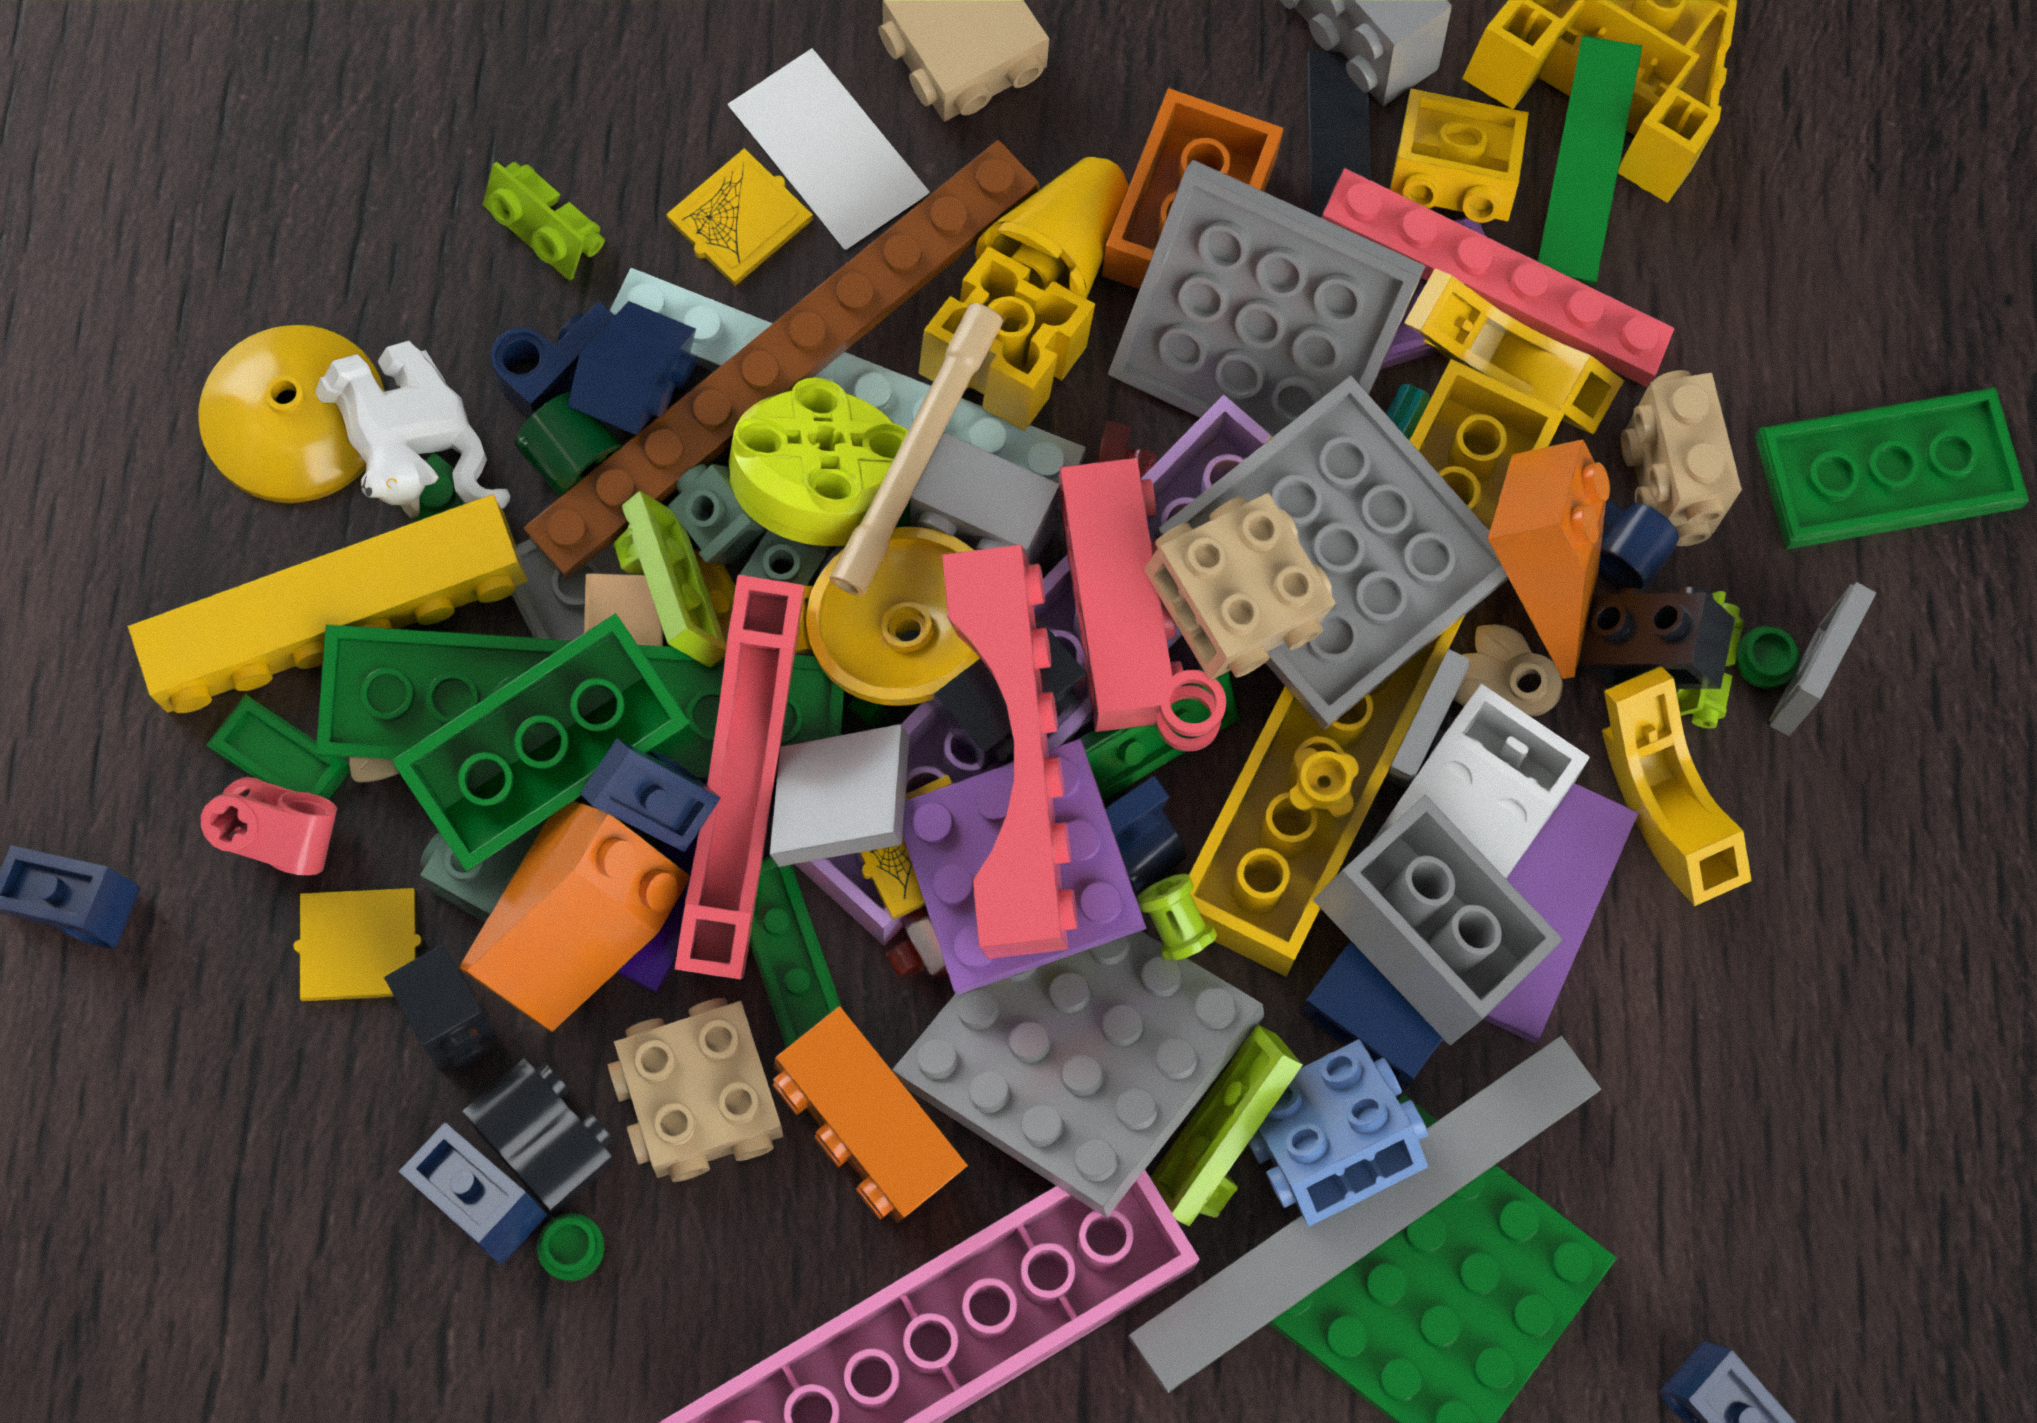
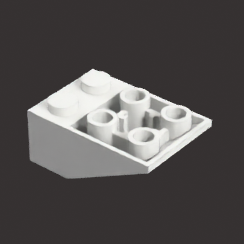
M1480 684L1446 731L1372 842L1426 794L1487 860L1507 878L1574 784L1590 757L1483 684Z

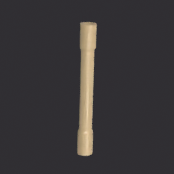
M978 303L969 304L945 351V360L868 511L861 524L854 529L829 578L841 590L859 597L865 595L888 550L889 539L972 375L981 367L1003 323L1002 317L991 308Z

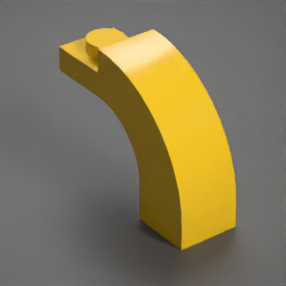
M1434 269L1404 322L1405 325L1425 338L1424 343L1448 359H1453L1565 412L1561 421L1593 435L1624 382L1621 377L1591 355L1555 341L1529 328L1487 302L1454 276L1438 269Z
M1660 666L1605 690L1604 694L1611 726L1603 729L1602 733L1609 760L1628 808L1638 812L1635 822L1649 849L1667 876L1694 906L1752 881L1744 832L1714 801L1702 782L1690 756L1683 732L1674 678Z

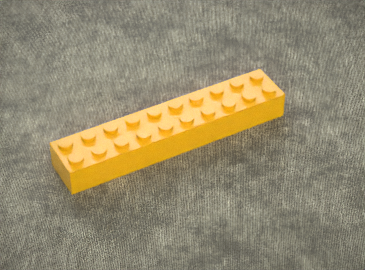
M1451 359L1409 441L1490 531L1512 455L1548 447L1565 412ZM1465 615L1325 730H1323L1286 686L1284 687L1189 874L1194 885L1190 894L1204 923H1211L1217 933L1215 942L1287 977L1320 910V907L1313 899L1337 876ZM1305 748H1314L1317 752L1332 751L1339 755L1349 754L1357 761L1359 772L1353 778L1350 788V795L1354 800V805L1347 815L1334 817L1325 809L1311 807L1307 811H1299L1293 807L1289 800V793L1297 784L1298 770L1294 765V759L1299 751ZM1321 777L1318 779V784L1322 788H1327L1330 785V781L1326 777Z

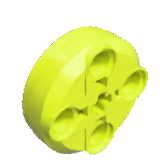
M817 377L806 378L797 382L792 391L770 396L759 401L740 417L733 432L729 455L730 484L735 498L742 509L754 521L769 531L804 544L845 546L854 529L861 524L908 429L896 424L887 415L868 402L846 394L844 389L837 383Z

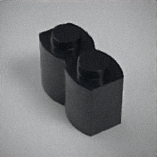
M523 1058L466 1107L463 1113L468 1122L552 1216H555L614 1164L612 1156L606 1150L614 1140L590 1112H587L579 1119L562 1100L570 1094V1091L546 1063L535 1070Z

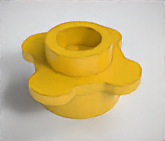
M1305 748L1299 751L1294 759V765L1298 770L1297 784L1289 793V800L1293 807L1299 811H1307L1311 807L1325 809L1334 817L1347 815L1354 805V800L1350 795V788L1353 778L1359 772L1357 761L1349 754L1339 755L1332 751L1317 752L1314 748ZM1319 778H1328L1330 785L1327 788L1320 787L1318 784Z

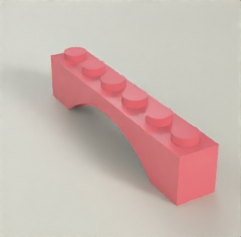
M1021 544L943 554L948 619L957 636L981 658L997 681L1007 705L1014 739V781L1007 815L990 855L973 879L979 948L988 959L1068 950L1066 930L1078 929V918L1073 888L1062 890L1060 864L1071 863V849L1066 822H1055L1053 798L1064 797V780L1060 758H1049L1047 733L1057 732L1058 722L1053 692L1042 693L1040 669L1051 667V653L1047 629H1036L1034 605L1045 603L1040 564L1029 565Z
M744 575L737 576L727 638L715 737L707 786L720 796L721 799L699 830L685 901L675 970L740 980L744 977L805 596L804 585Z

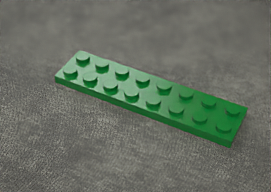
M326 625L316 755L391 761L573 640ZM638 645L690 722V724L652 749L671 758L698 779L708 780L725 657L709 668L674 647ZM795 655L781 747L841 736L844 690L826 675L815 656ZM777 766L775 784H777L778 766Z

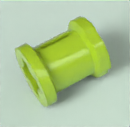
M1188 874L1174 875L1156 882L1142 891L1136 898L1140 911L1149 912L1163 941L1159 950L1165 961H1176L1196 954L1211 944L1217 937L1211 923H1204L1190 894L1194 885Z

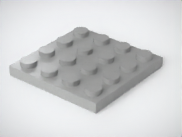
M1192 160L1180 182L1107 375L1200 418L1224 394L1274 437L1350 375L1369 395L1425 269V265Z
M1351 375L1160 526L1155 535L1158 539L1167 531L1183 523H1189L1192 529H1195L1211 521L1209 516L1214 510L1239 496H1243L1248 503L1269 492L1278 509H1283L1290 515L1298 531V541L1312 564L1318 565L1326 573L1332 587V597L1336 604L1320 622L1324 629L1320 635L1294 650H1290L1286 643L1275 647L1267 652L1270 658L1265 663L1323 730L1328 728L1509 579L1488 541L1490 531Z
M1139 931L959 995L955 993L892 1071L906 1089L1107 1218L1242 1046L1255 1026L1263 1019V1004L1187 958L1165 961L1159 950L1162 943Z

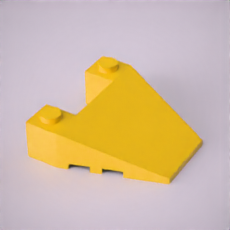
M1508 0L1485 28L1462 79L1480 89L1489 97L1514 109L1538 78L1570 96L1582 36L1642 45L1626 131L1635 137L1619 165L1618 173L1637 184L1641 189L1652 193L1668 203L1691 172L1720 120L1721 106H1718L1720 91L1726 80L1727 68H1724L1726 52L1731 45L1737 0Z

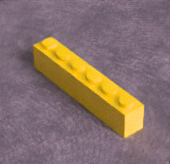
M491 494L129 625L128 629L149 695L167 713L171 711L189 713L204 708L211 703V697L232 689L249 691L260 688L273 679V674L292 667L309 669L322 665L326 625L399 629L416 622L421 625L435 624L451 617L455 612L454 608L476 600L482 603L499 601L511 595L515 591V586L529 581L506 516L495 495Z

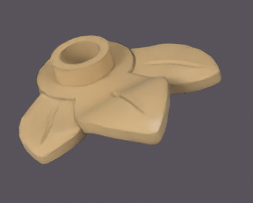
M1498 624L1477 627L1475 634L1477 653L1462 655L1469 658L1468 663H1470V666L1453 701L1465 707L1480 684H1483L1530 717L1539 716L1551 710L1559 701L1563 690L1562 677L1554 662L1544 655L1531 653L1523 635L1513 628ZM1527 674L1538 675L1541 678L1539 688L1530 693L1521 691L1518 685L1523 676Z

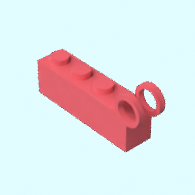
M1137 458L1060 467L1058 482L1060 484L1059 503L1095 732L1156 725L1161 738L1177 750L1189 752L1205 748L1215 739L1219 732L1221 720L1226 709V696L1221 684L1215 678L1210 681L1206 673L1199 670L1183 671L1181 661L1170 662L1167 639H1172L1176 636L1175 622L1164 603L1160 601L1158 593L1144 572V568L1158 549L1155 544L1157 539L1150 540L1147 518L1156 516L1155 495L1151 479H1140ZM1188 683L1199 684V685H1202V686H1204L1205 688H1207V689L1211 692V694H1210L1208 691H1206V690H1204V689H1202V688H1200V687H1197V686H1182V685L1188 684ZM1181 699H1194L1207 708L1210 717L1201 723H1187L1174 714L1171 705ZM1173 731H1175V732L1178 733V734L1184 735V736L1196 737V738H1183V737H1180V736L1176 735Z

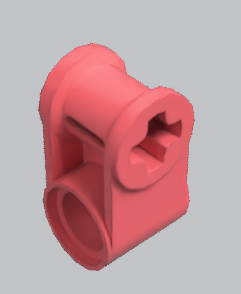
M243 777L232 782L224 789L222 795L216 796L205 805L201 814V829L205 838L212 846L222 851L236 853L268 863L274 868L287 873L315 875L324 869L337 807L333 802L319 795L296 792L261 781L258 778ZM238 831L233 837H230L233 832Z

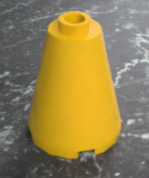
M1097 157L1083 158L990 225L978 239L975 250L976 259L978 260L989 246L1030 268L1029 283L1045 291L1049 284L1054 281L1087 299L1103 261L1106 243L1129 188L1123 171L1117 164L1108 159Z

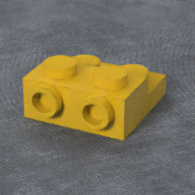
M1411 88L1390 190L1428 209L1436 206L1464 212L1466 217L1474 222L1486 223L1493 219L1509 221L1519 184L1529 112Z

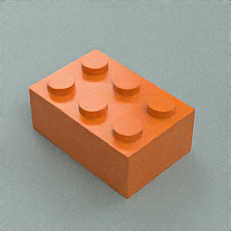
M1168 88L1106 243L1102 276L1137 289L1141 288L1180 182L1192 160L1265 192L1277 160L1284 128Z
M840 1006L775 1057L774 1070L778 1075L773 1079L774 1083L772 1086L796 1116L806 1109L821 1128L815 1132L814 1139L838 1168L846 1161L849 1162L863 1180L855 1190L879 1220L889 1213L899 1223L968 1166Z

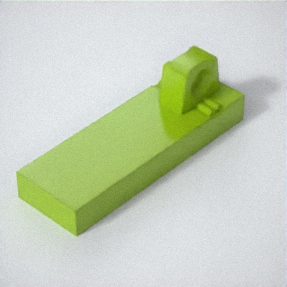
M638 491L622 505L626 520L630 524L613 543L620 567L631 575L645 574L667 643L711 668L725 657L727 645L687 530L671 509L642 491Z
M1259 1024L1250 1033L1150 1177L1174 1218L1189 1227L1199 1213L1217 1218L1234 1192L1237 1191L1238 1186L1227 1172L1303 1065L1276 1033Z

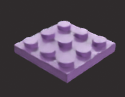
M1081 739L1048 750L1049 758L1059 757L1061 761L1064 797L1053 798L1055 822H1066L1071 849V863L1060 864L1062 890L1073 888L1077 908L1078 929L1066 930L1068 950L988 959L979 948L973 879L990 855L1006 818L1014 781V762L905 801L904 841L953 990L957 995L1147 929Z

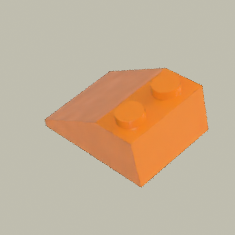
M1583 439L1512 455L1488 535L1489 543L1562 679L1575 677L1591 602L1597 590L1605 506L1610 494L1607 472L1601 463L1594 462Z
M573 801L547 819L460 964L459 969L544 1029L553 1032L659 933L691 876L614 816L600 809Z

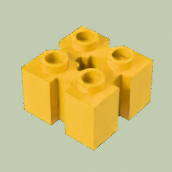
M988 246L963 278L960 301L950 296L924 329L918 373L934 381L945 360V351L969 304L978 303L991 308L1002 317L1003 323L981 367L972 375L966 389L971 387L984 394L982 409L1025 432L1050 398L1053 377L1062 381L1086 349L1095 303L1054 281L1049 284L1045 291L1029 283L1030 268Z

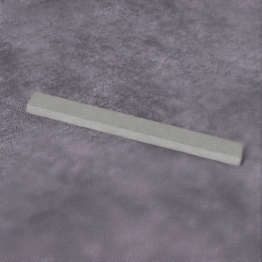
M1561 1035L1428 1127L1427 1132L1429 1136L1419 1141L1429 1166L1428 1168L1308 1227L1301 1215L1132 1332L1128 1339L1164 1392L1168 1394L1589 1100L1601 1088Z

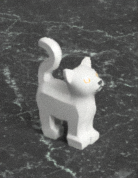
M410 341L386 347L378 363L384 374L394 377L397 386H401V388L386 392L382 391L372 376L369 365L358 354L331 362L326 375L320 377L315 393L321 402L334 403L341 411L349 442L366 462V473L361 479V488L367 497L379 498L390 505H401L411 519L418 517L420 513L419 496L424 490L425 485L433 484L439 478L432 467L418 454L439 452L452 448L462 454L453 470V480L456 494L463 503L467 504L494 494L501 508H505L510 501V494L507 489L490 490L479 486L477 483V479L487 461L479 437L469 425L462 398L446 384L445 379L426 350L420 351Z

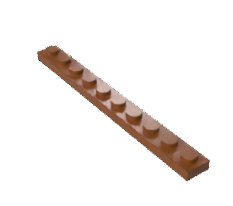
M999 140L995 141L666 410L660 418L655 419L523 527L526 536L567 581L611 545L628 528L630 523L626 520L622 508L626 501L638 491H642L662 503L677 490L675 485L683 474L697 465H708L731 446L736 424L750 407L770 396L792 391L796 383L803 379L815 377L974 246L990 225L1039 191V182Z

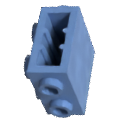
M1360 1039L1300 1068L1248 1143L1259 1164L1269 1159L1273 1163L1274 1168L1266 1171V1174L1283 1208L1295 1203L1308 1227L1429 1167L1419 1143L1420 1140L1429 1135L1419 1112L1411 1100L1402 1104L1398 1102L1395 1096L1401 1094L1402 1091L1388 1062L1384 1057L1373 1062Z

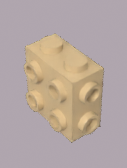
M882 0L883 25L879 26L878 30L885 48L894 59L903 58L912 72L909 74V79L917 97L924 106L933 104L944 122L960 113L965 116L976 113L989 103L992 96L1011 86L1021 88L1030 84L1047 67L1049 37L1024 0Z
M1677 370L1662 374L1654 379L1653 382H1650L1639 405L1634 408L1633 416L1626 429L1621 433V448L1624 461L1627 466L1635 467L1639 487L1635 491V503L1650 506L1670 520L1679 534V541L1676 546L1698 544L1711 537V534L1715 532L1742 490L1713 374L1706 373L1691 376L1689 371Z
M1269 492L1248 503L1243 496L1231 499L1210 514L1211 521L1195 529H1192L1189 523H1183L1167 531L1156 540L1155 544L1158 549L1144 568V572L1210 681L1230 670L1236 678L1252 672L1270 658L1267 653L1268 651L1283 643H1286L1290 650H1294L1310 642L1324 631L1320 622L1336 604L1332 597V587L1326 573L1318 565L1312 564L1298 541V531L1293 519L1286 511L1278 509Z
M726 998L708 1000L690 1008V1017L667 1025H665L662 1018L646 1020L626 1029V1038L614 1041L619 1061L607 1064L619 1102L632 1099L639 1123L627 1126L638 1165L651 1161L657 1178L670 1174L672 1182L688 1180L710 1170L708 1161L733 1153L736 1161L752 1159L773 1150L772 1140L784 1137L741 1001L728 1005Z

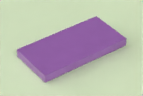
M1575 783L1571 786L1506 878L1563 938V941L1483 1020L1534 1044L1539 1040L1638 812Z

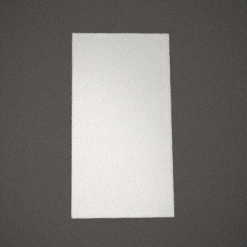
M813 48L727 104L844 250H847L930 194V191Z

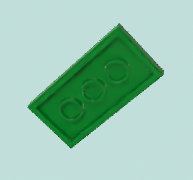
M1996 388L1759 428L1755 435L1785 550L2021 509L2029 501Z

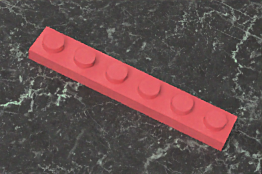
M1344 168L1321 216L1322 219L1425 265L1421 278L1427 281L1434 269L1454 276L1487 302L1515 320L1555 341L1591 355L1610 370L1645 387L1655 378L1675 329Z

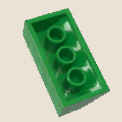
M614 613L391 761L467 872L582 796L580 794L617 738L646 753L690 724V722L618 615Z

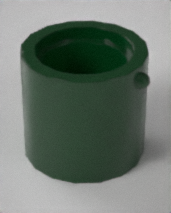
M571 392L553 398L534 412L523 424L514 442L518 452L559 497L564 495L623 446L599 419L568 407Z

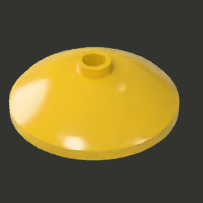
M307 325L274 327L258 332L239 342L215 365L207 378L200 398L198 411L199 429L204 447L219 472L234 486L254 497L280 503L307 502L326 497L346 487L366 470V462L349 442L346 425L338 406L334 403L321 402L317 398L315 391L320 377L326 375L332 361L358 354L369 365L372 376L382 391L385 392L382 380L371 360L359 347L345 337L323 328ZM285 390L296 392V396L291 402L287 404L276 402V398L281 392Z
M897 527L889 539L888 550L863 597L849 594L830 581L829 578L843 550L840 551L817 578L809 597L806 612L809 642L817 662L826 675L849 694L872 703L901 706L934 700L935 692L980 658L957 636L948 619L942 558L943 554L973 551V549L961 540L938 530L923 527ZM915 630L920 632L919 636L914 640H900L902 634L907 631Z

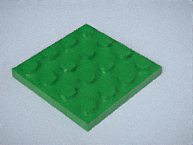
M1403 1095L1398 1102L1402 1104L1411 1099ZM1412 1101L1426 1129L1438 1121ZM1495 1164L1268 1324L1393 1423H1497L1616 1261L1617 1257Z

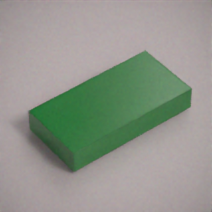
M246 694L206 744L212 753L248 777L258 778L261 781L296 792L319 795L328 800L350 772V765L341 757L316 755L317 741Z

